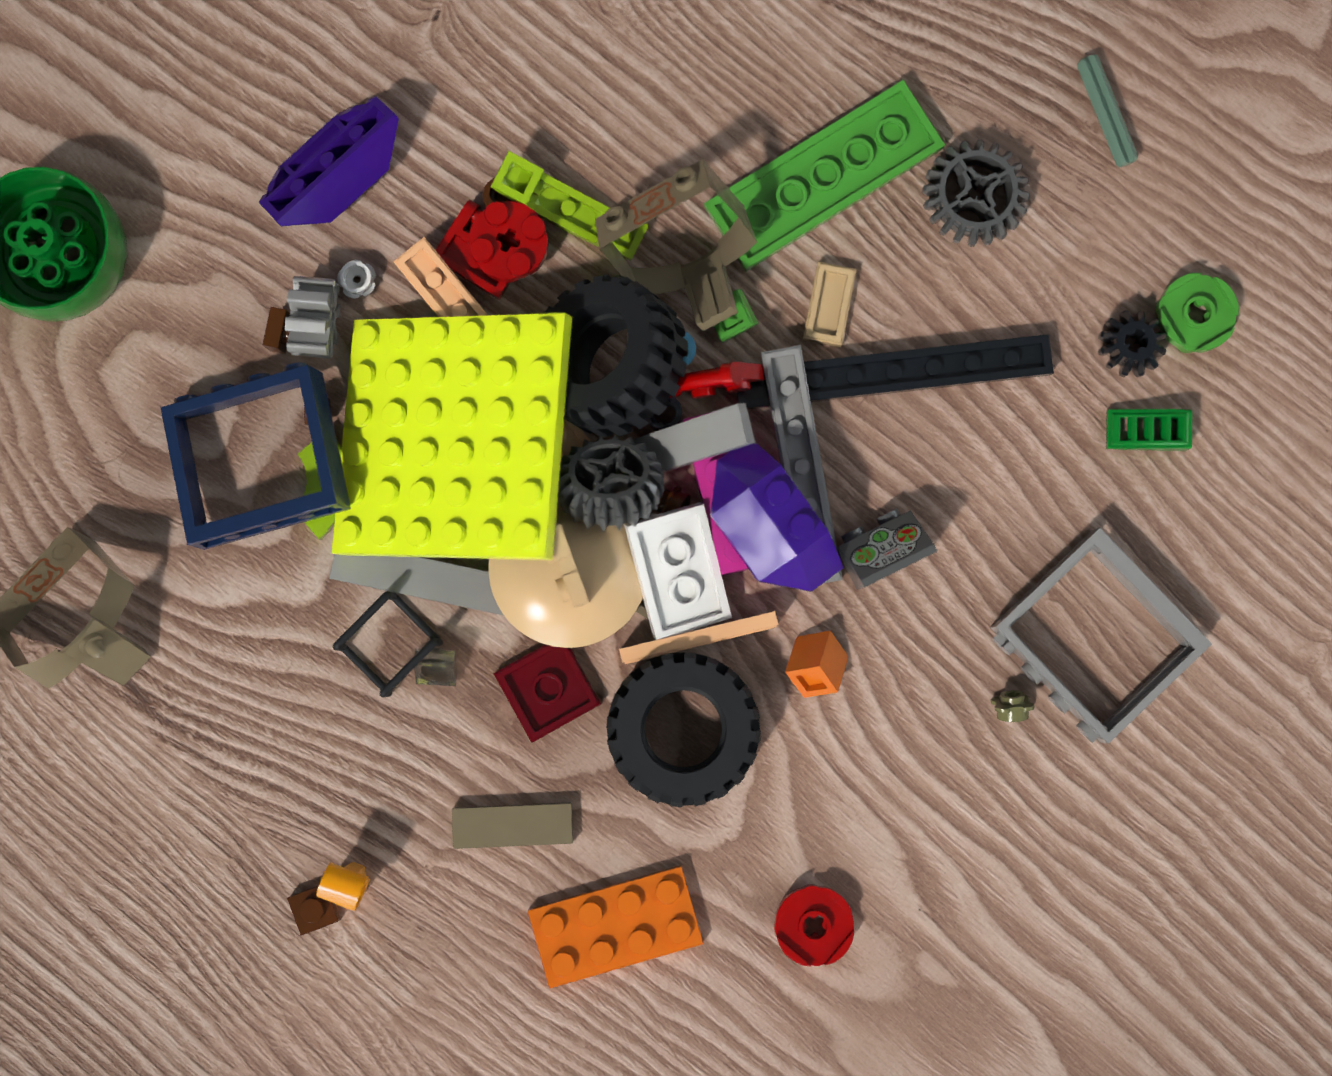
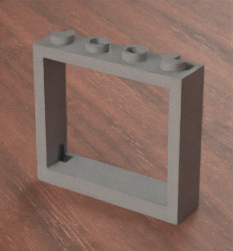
M1101 528L1091 530L990 627L997 634L993 638L994 642L1007 655L1010 656L1014 652L1024 664L1020 668L1024 674L1036 685L1041 681L1052 692L1048 696L1050 701L1064 714L1070 711L1080 721L1076 725L1077 729L1092 743L1097 739L1100 743L1109 744L1212 645ZM1089 551L1182 646L1103 723L1084 706L1010 628Z

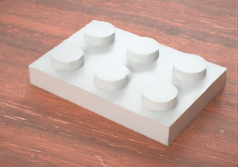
M698 502L650 516L649 519H640L637 521L636 527L629 523L624 524L652 635L655 640L682 634L732 618L703 503Z

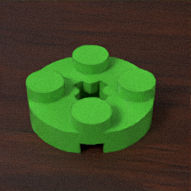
M1190 273L1178 278L1164 290L1155 309L1159 321L1158 326L1161 332L1166 333L1165 339L1177 347L1179 351L1183 353L1207 352L1226 342L1235 329L1236 316L1239 313V305L1236 295L1225 281L1217 277L1212 278L1208 275H1201L1202 273ZM1191 303H1194L1196 307L1204 306L1207 312L1202 316L1205 321L1204 323L1190 319L1188 314L1191 312L1189 307Z

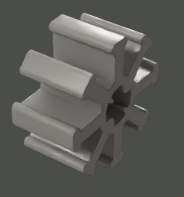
M304 276L293 277V290L289 289L287 302H289L291 311L290 316L285 317V331H289L286 348L287 352H291V355L330 359L333 357V344L337 345L338 340L336 319L340 318L341 307L340 304H337L340 289L339 283H335V279Z

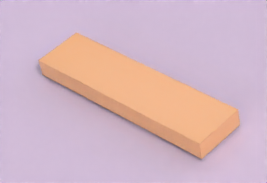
M773 611L621 648L619 651L622 663L629 664L773 629L779 624L776 612Z

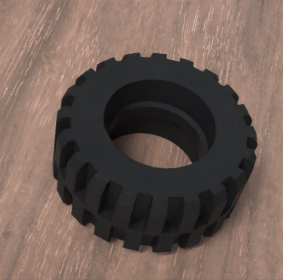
M608 274L593 277V282L585 279L574 284L575 289L571 292L565 290L557 297L559 300L554 307L549 306L544 314L566 313L572 316L564 419L588 433L593 432L598 436L610 437L614 433L622 436L633 432V426L641 429L651 423L650 417L655 413L661 415L668 407L665 403L670 396H676L680 389V386L677 385L679 377H684L687 367L683 357L688 356V341L683 338L685 336V329L682 321L677 318L676 312L639 282L632 281L626 276L615 275L611 277ZM627 329V346L619 364L603 379L590 383V367L599 347L613 334Z
M681 652L661 655L651 659L628 675L615 693L610 704L606 729L608 748L615 762L614 765L635 791L641 792L648 797L647 799L654 802L670 804L671 807L683 808V806L695 805V807L705 805L708 801L716 798L720 799L728 794V791L736 784L739 785L746 777V772L753 765L757 756L756 751L758 743H760L761 730L759 711L753 695L737 673L709 656ZM675 691H692L704 696L714 705L721 720V737L715 751L706 760L693 766L679 767L662 761L652 751L646 738V719L652 706L663 696Z

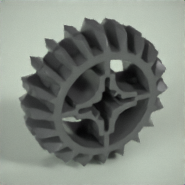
M982 139L977 140L974 150H971L967 141H962L959 145V153L950 146L945 151L946 159L938 156L934 160L933 164L937 170H928L925 176L933 184L924 185L922 193L933 198L925 201L923 204L924 209H936L937 211L930 217L929 221L931 224H936L941 220L944 222L939 231L942 236H945L950 229L955 231L953 242L956 244L961 241L963 235L968 236L967 243L969 247L976 245L978 236L981 237L985 246L992 243L993 234L999 240H1003L1007 236L1006 228L1015 230L1019 225L1015 217H1023L1027 211L1020 203L1027 202L1030 198V193L1020 189L1028 184V177H1016V174L1023 168L1022 163L1019 162L1010 166L1008 161L1013 155L1012 152L1007 151L1002 157L997 155L998 143H993L989 151L984 150ZM967 166H982L991 170L993 174L982 176L977 174L972 166L969 168ZM954 171L958 177L956 183L959 186L960 194L948 203L945 184L947 177ZM1003 184L1006 192V204L1003 213L998 216L994 210L996 204L992 198V193ZM972 187H974V191L976 188L983 190L988 187L980 200L977 197L975 199L971 197L965 199ZM963 211H971L980 220L984 219L985 222L969 221L958 214Z
M616 434L611 440H604L599 436L596 442L584 439L582 448L571 446L569 455L562 456L558 500L564 513H570L574 522L584 520L587 529L597 524L603 532L607 526H616L620 531L623 524L629 523L636 527L639 518L649 519L651 510L658 509L660 498L664 492L663 468H661V463L658 462L655 452H648L645 443L635 445L632 437L625 441H620Z

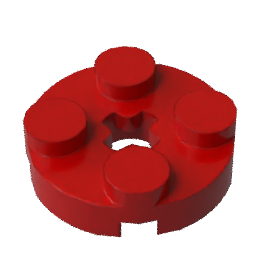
M496 201L490 203L475 218L469 232V246L472 258L485 275L497 281L514 282L525 278L529 274L532 275L542 266L548 253L549 241L543 220L532 208L519 202ZM508 232H514L515 239L520 242L517 248L510 247L508 252L501 250L502 243L498 241L499 237L507 235Z
M807 884L791 891L781 901L775 915L774 930L780 948L794 962L810 967L829 965L838 961L849 950L854 938V920L850 906L839 893L826 886ZM818 915L823 917L824 920L821 925L825 930L821 935L813 932L809 936L804 932L807 929V925L804 922L807 917L810 916L813 919Z

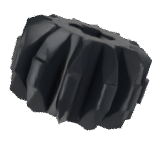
M1128 310L1120 313L1119 320L1110 318L1106 322L1109 331L1099 333L1098 339L1108 345L1100 348L1098 354L1100 356L1110 354L1112 359L1105 366L1111 369L1119 364V376L1121 377L1127 376L1131 370L1136 377L1143 376L1145 374V367L1154 370L1159 366L1155 357H1162L1166 354V349L1156 344L1166 338V333H1155L1153 331V328L1159 323L1156 318L1147 324L1144 323L1146 317L1144 311L1137 312L1134 318H1132ZM1131 336L1136 339L1134 344L1139 343V348L1133 352L1128 349L1131 344H1125V340Z

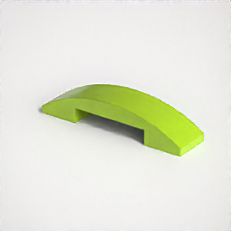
M508 151L491 188L511 201L529 206L545 221L599 247L595 219L605 214L610 208L543 172L544 169ZM645 223L613 241V244L624 259L629 261L633 259L649 225Z

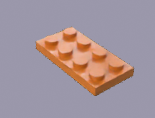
M682 865L528 909L549 989L703 944Z

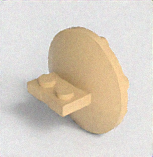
M558 499L553 560L489 559L490 586L503 615L524 635L546 645L576 648L600 642L621 629L631 619L643 599L624 524L620 531L616 526H607L603 532L597 524L587 529L584 520L574 522L570 513H564Z

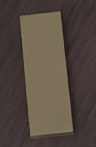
M572 802L452 808L453 849L573 844Z

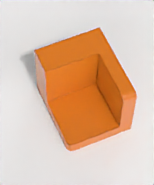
M830 630L798 636L795 640L785 673L804 698L836 693L839 691L848 655Z

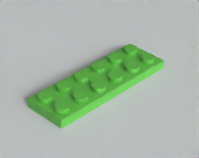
M904 80L729 187L732 193L744 205L757 243L737 259L745 272L944 149L945 144ZM718 195L704 203V208L721 235H725L738 216Z

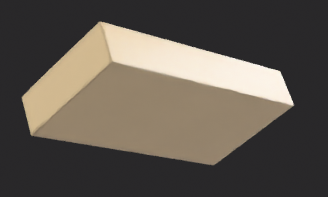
M823 262L817 263L803 334L804 341L841 348L857 269Z

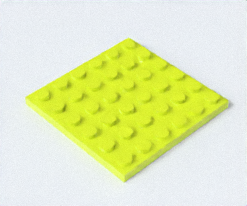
M566 313L354 320L341 450V463L351 509L335 513L332 553L347 556L553 560L572 316Z

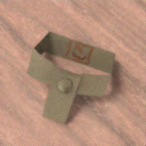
M704 159L689 167L679 169L673 176L627 202L610 208L605 214L595 219L599 249L622 276L639 282L655 295L686 288L696 325L702 331L738 313L725 266L745 254L757 243L744 205ZM710 187L738 216L732 227L718 240V246L715 249L684 265L677 262L659 267L631 268L613 244V241Z
M69 527L52 541L38 559L0 597L1 648L16 669L48 689L68 676L80 663L124 686L151 657L144 648L113 629L132 594L134 585L96 541ZM90 549L108 567L100 595L89 614L92 618L79 635L63 650L56 649L46 656L28 663L10 632L85 552Z

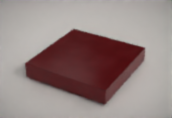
M545 644L493 673L531 743L601 705L598 696L571 648L554 647Z

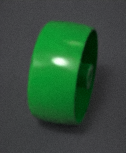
M47 167L22 168L0 177V305L18 315L47 322L69 321L85 316L101 306L115 291L123 276L127 260V239L123 225L107 198L87 181L69 172ZM47 214V218L45 219V221L37 219L38 217ZM64 220H75V228L70 232H64L62 223ZM47 234V236L42 237L46 243L42 247L36 246L37 239L41 235ZM72 247H78L80 250L79 258L75 261H68L66 257L68 250ZM27 256L29 259V265L24 270L20 268L19 257ZM49 266H55L57 270L55 278L45 280L43 276L44 270Z

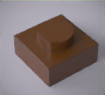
M270 308L262 345L271 352L286 354L289 331H285V317H289L290 313L285 309Z
M319 885L287 898L301 936L341 920L335 903L316 896Z

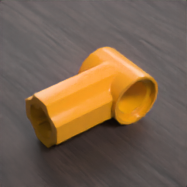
M330 862L323 874L316 896L356 911L370 883V879L365 873V866L351 862L342 867Z

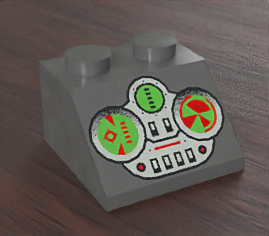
M897 508L877 518L880 526L868 532H865L863 526L841 536L844 544L838 546L837 551L856 590L865 588L937 552L934 543L911 510L901 515Z

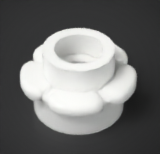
M352 260L347 262L339 271L337 281L339 286L343 288V293L346 296L357 299L361 295L368 296L375 288L374 279L376 278V273L370 264H363L360 260ZM360 276L361 281L359 283H355L354 277Z

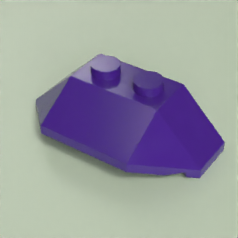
M376 96L368 99L366 104L356 105L336 114L278 167L268 185L267 193L262 195L259 201L260 205L280 226L331 223L389 170L399 118Z
M756 442L732 450L716 461L710 516L758 582L812 592L844 568L828 529L781 464Z

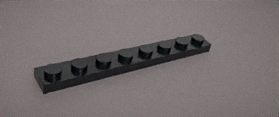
M1049 334L804 362L811 402L1050 376L1054 373ZM765 380L751 382L750 390L737 392L738 404L746 403L747 410L770 407Z

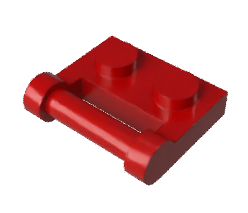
M468 200L436 248V252L454 273L500 300L511 282L497 281L485 275L472 258L469 246V233L466 232V229L482 211L479 204ZM514 232L501 235L498 239L509 247L517 248L520 243L515 239Z
M733 361L723 363L720 367L685 373L684 377H679L677 385L680 386V389L675 397L680 396L682 392H692V398L716 396L715 389L726 387L727 392L750 390L751 382L765 380L763 364Z

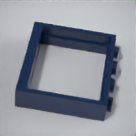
M304 362L286 365L283 368V372L273 375L268 373L254 374L247 378L246 383L235 386L233 384L217 385L210 389L211 393L201 396L192 394L179 396L174 399V404L160 407L187 545L206 550L351 509L322 372L308 364L306 365ZM301 387L322 491L207 523L187 420Z

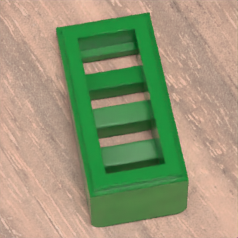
M1192 409L1106 410L1107 450L1187 451L1192 448ZM1121 419H1128L1127 441H1120ZM1137 419H1144L1143 440L1137 441ZM1154 420H1160V440H1154ZM1171 420H1176V440H1171Z

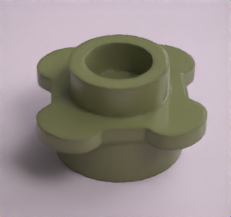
M1004 691L1000 693V696L991 698V704L995 705L997 719L1004 722L1025 721L1029 718V711L1034 710V703L1030 702V696L1024 695L1021 691Z

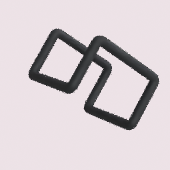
M386 591L334 642L333 649L342 651L380 689L379 694L384 698L390 697L395 686L435 646H441L443 640L396 593ZM388 600H392L431 640L385 684L345 643Z

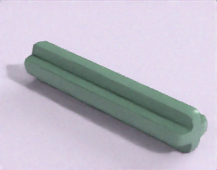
M1094 54L1085 57L1079 61L1077 68L1115 163L1118 167L1130 165L1138 159V153L1099 56Z

